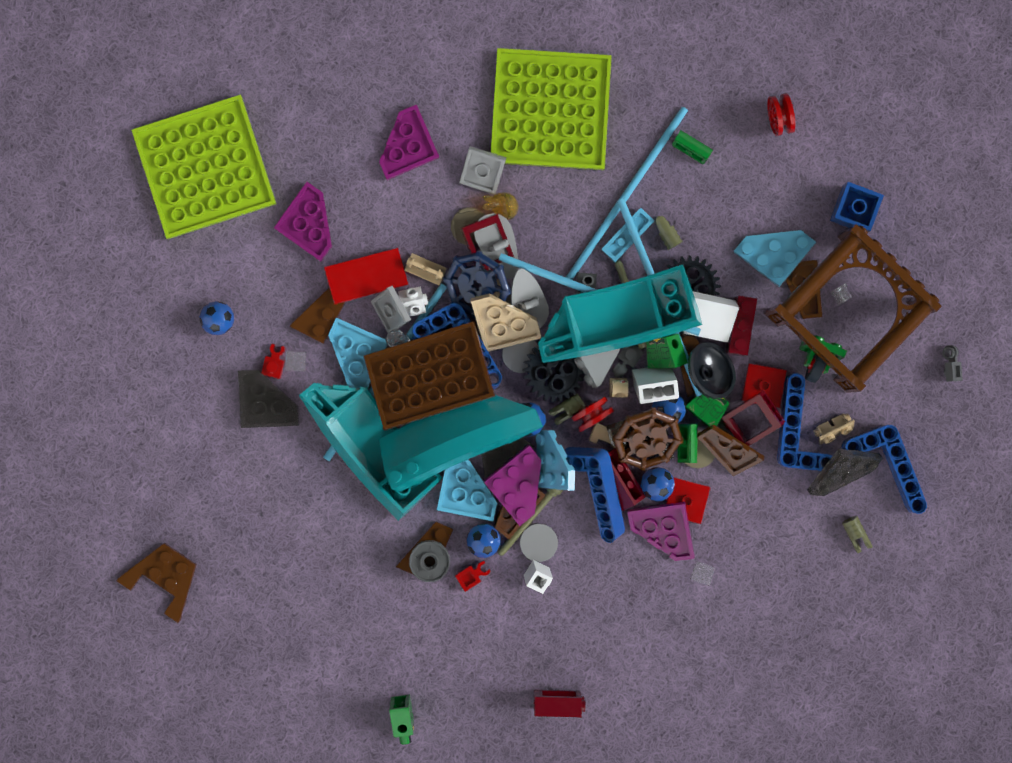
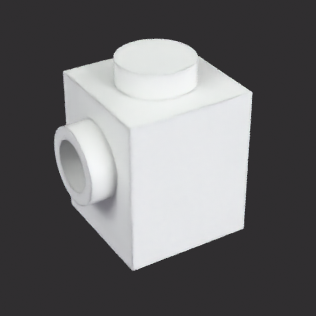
M535 560L532 561L524 574L526 586L542 594L553 579L550 568Z

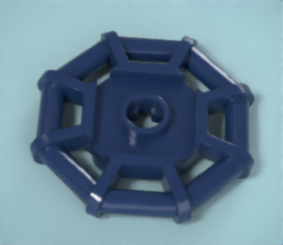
M482 251L454 256L446 276H443V282L446 284L451 299L450 304H459L472 319H476L473 308L461 301L462 298L466 302L471 303V298L486 294L494 295L495 292H500L498 298L506 301L512 289L509 288L503 269L504 266L484 255ZM475 261L476 265L467 266L466 262ZM482 263L492 268L493 271L484 269L485 266ZM458 267H460L462 273L459 277H455L454 275ZM496 273H497V276H498V279H499L500 286L497 284V281H496V278H495V274H496ZM474 280H476L477 283H481L479 289L474 286ZM453 283L458 284L461 295L457 296Z

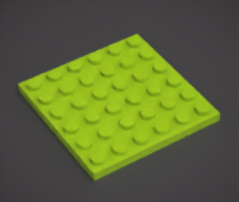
M497 48L491 153L506 157L505 164L605 170L612 55Z
M241 95L131 130L166 239L181 236L277 204Z

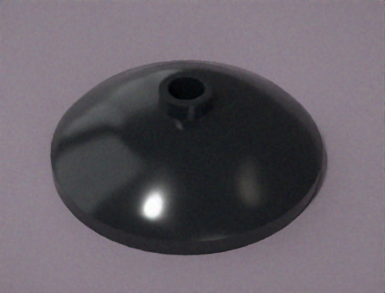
M709 342L699 344L693 348L688 358V371L694 386L703 395L711 399H721L728 396L736 382L735 368L729 355L720 346Z

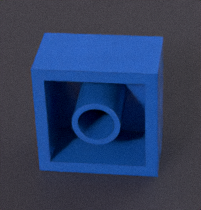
M847 182L842 185L830 221L848 228L856 224L858 226L861 225L870 232L884 195Z

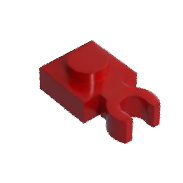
M271 344L270 352L272 355L271 357L265 356L261 375L281 379L285 360H281L280 356L285 353V347L282 346L281 351L277 353L274 350L275 344Z
M484 560L478 563L477 568L473 569L472 565L455 575L465 592L481 582L479 576H486L491 572L490 569L487 571L481 570L480 567L485 564Z

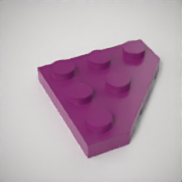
M417 104L398 113L395 125L379 163L387 180L439 159Z
M306 182L274 229L321 262L332 248L324 194L309 182Z
M530 445L523 448L484 480V483L519 526L535 514L541 459Z
M685 502L629 509L627 511L631 531L645 538L648 543L657 549L664 551L674 561L695 558Z

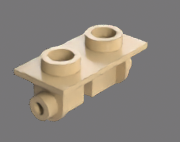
M413 253L408 258L405 268L406 272L439 286L447 270L446 267Z
M843 413L831 419L834 424L833 427L827 421L813 430L816 437L820 436V445L831 443L835 440V437L841 434L847 435L853 430L855 421H851L848 413Z

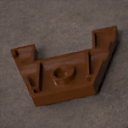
M164 543L116 581L131 591L141 576L144 575L175 596L164 614L179 623L197 564Z

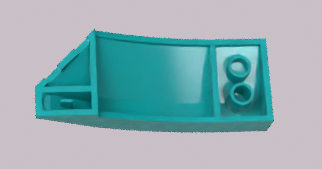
M679 265L615 286L565 296L562 301L563 304L558 313H555L548 325L549 328L545 336L540 339L538 345L542 362L546 363L625 348L703 324L684 266Z
M313 383L299 395L322 433L346 465L398 521L443 479L437 473L401 492L391 489L384 471L379 439L398 429L396 427L388 430L383 429L376 400L368 391V387L350 388L344 385L326 386L321 383Z
M495 395L496 397L411 422L380 438L379 444L384 471L391 489L401 492L456 464L507 443L510 444L542 428L543 425L536 409Z

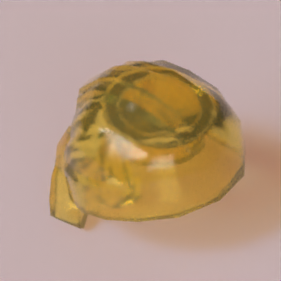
M501 192L493 197L489 195L482 197L488 202L482 206L486 211L492 209L494 214H500L507 220L513 219L518 213V202L511 193Z

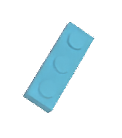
M642 208L632 216L639 236L655 221ZM626 224L601 249L614 263L634 244Z

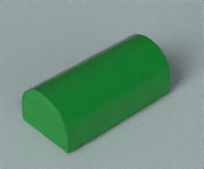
M680 130L672 143L673 147L702 165L705 164L713 149Z
M678 424L681 436L683 437V443L678 446L677 462L697 463L698 424Z

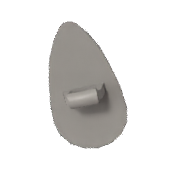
M491 213L484 215L478 220V222L491 216H494L496 214ZM498 214L508 240H502L496 223L474 232L475 241L480 250L490 259H498L501 253L508 255L506 247L509 244L514 258L518 259L512 227L502 215ZM504 262L499 263L504 266L506 278L513 279L518 268Z
M519 268L516 270L512 280L511 305L536 317L539 328H541L549 315L546 298L536 279L524 268Z

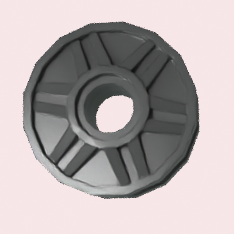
M425 540L413 548L409 558V566L412 573L419 580L435 582L447 573L450 566V555L440 542ZM427 556H432L435 559V563L432 566L425 564L424 559Z

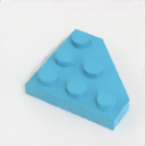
M801 230L746 236L734 250V253L776 286L780 287L816 244V241Z
M336 318L328 336L347 385L352 388H369L371 381L364 355L386 349L389 341Z
M542 430L536 436V454L541 459L538 488L574 490L575 470L572 465L567 463V454L562 445H558L555 431Z
M469 459L444 471L437 510L494 521L497 501Z

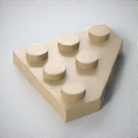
M491 294L471 298L482 341L488 352L542 338L536 317Z

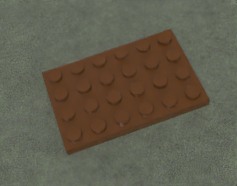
M474 322L364 355L384 430L496 397Z

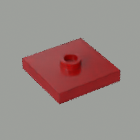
M749 363L741 401L744 402L764 390L774 406L780 408L787 370Z
M674 477L675 488L673 493L667 498L666 504L685 502L688 521L701 524L710 487Z

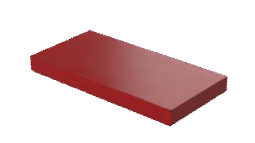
M398 248L324 267L334 305L381 293L390 286L396 289L409 285Z

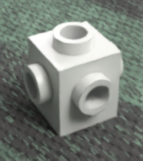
M421 286L398 291L399 298L409 316L426 313L425 305H428L426 293L422 294Z

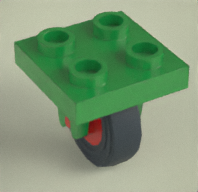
M813 335L839 360L845 358L847 350L842 349L840 344H830L825 342L824 338ZM801 342L799 350L807 352L804 366L807 367L805 379L816 383L822 373H828L830 367L804 342Z

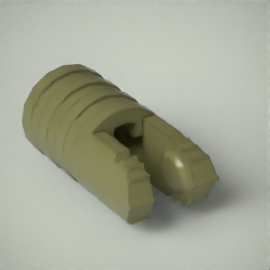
M663 216L656 218V225L660 231L659 236L667 250L683 242L674 225L670 226L668 220Z
M576 393L548 412L553 416L563 410L566 411L554 419L555 424L559 425L586 406Z
M858 516L850 517L842 522L857 553L862 552L861 546L857 541L861 537L868 549L873 547Z

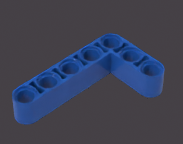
M453 303L415 323L412 329V338L414 340L449 328L470 323V320L459 304ZM457 311L459 316L453 318L449 315V312ZM438 319L442 322V325L436 327L432 321ZM422 328L425 330L426 334L423 336L417 335L416 330ZM479 337L484 358L488 363L489 375L497 378V383L492 384L493 389H496L501 383L502 375Z
M790 374L785 378L781 416L785 423L779 430L777 461L783 467L831 471L836 465V460L832 455L798 451L805 379L801 374ZM793 377L799 380L796 388L791 385ZM791 396H794L797 399V403L794 407H792L789 404V398ZM789 415L795 418V423L792 426L787 423ZM788 434L793 437V442L790 445L785 442V437ZM786 453H789L791 456V461L788 464H785L783 461V456ZM805 455L810 458V463L807 466H804L802 463V458ZM825 457L829 460V465L826 468L821 465V461Z
M881 425L843 441L841 449L844 454L849 456H857L881 446L905 508L909 512L916 514L925 512L927 502L900 434L895 426ZM886 428H889L891 431V436L889 438H885L884 436V430ZM868 435H871L873 437V443L871 445H868L866 443V437ZM851 442L856 446L853 452L848 450V445ZM893 446H896L898 448V453L896 456H893L891 454V448ZM900 464L905 466V471L902 474L898 472ZM911 482L912 489L911 491L907 492L905 490L906 483ZM918 500L919 507L914 510L912 503Z
M565 448L567 463L572 465L575 471L587 472L601 538L607 543L614 542L625 532V526L609 453L602 448Z

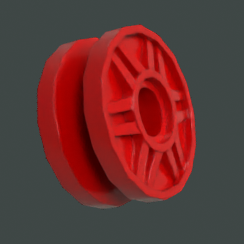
M787 93L781 94L779 102L776 96H769L767 110L774 135L781 136L783 134V127L788 134L794 133L795 113L789 95Z
M606 397L591 403L571 417L573 421L583 419L584 422L578 427L580 432L592 427L614 412L612 407L603 410L602 406L608 401Z

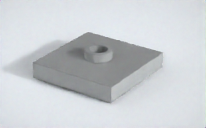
M470 146L459 183L495 195L506 157Z
M393 286L386 288L371 300L388 334L395 332L411 320Z

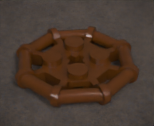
M650 408V410L632 416L627 415L618 432L612 436V441L618 454V461L638 467L640 470H646V468L664 462L668 463L677 447L683 443V437L678 426V418L660 412L656 408ZM657 418V419L662 420V421H664V422H662V423L659 422V424H658V423L655 422L654 419ZM630 426H631V427H632L631 433L628 432V434H626V432L628 431V429H629ZM671 427L673 435H667L666 429ZM646 436H649L651 438L648 441H643L645 440ZM623 442H628L629 447L624 450ZM667 442H672L664 452ZM634 453L640 458V460L630 457V455ZM655 454H659V455H660V456H658V457H655V458H651V459L646 460L647 457H649V456H652V455H655Z

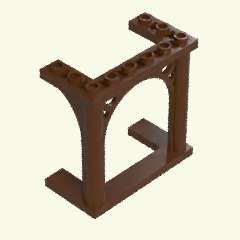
M857 224L843 231L838 236L841 242L782 304L773 306L764 313L777 327L786 325L837 373L838 375L833 380L846 393L861 392L866 387L864 383L930 313L937 312L942 307L938 303L939 299L924 289L925 286L922 282L914 280L910 276L911 272L906 267H901L891 253H886L882 249L879 241L876 239L872 240L867 235L868 231L863 226H858ZM860 249L865 250L867 254V259L864 263H860L857 259V253ZM850 254H852V264L846 262L847 259L851 258L849 257ZM872 257H873V261H874V262L877 261V265H876V266H873V265L870 263ZM856 267L867 268L877 272L888 281L896 297L897 312L890 330L850 371L794 316L838 272ZM899 285H902L901 288L906 289L907 291L903 293L900 292L898 289ZM905 295L913 296L907 302L908 305L902 303V298ZM903 309L911 310L910 313L906 312L905 316L902 315Z

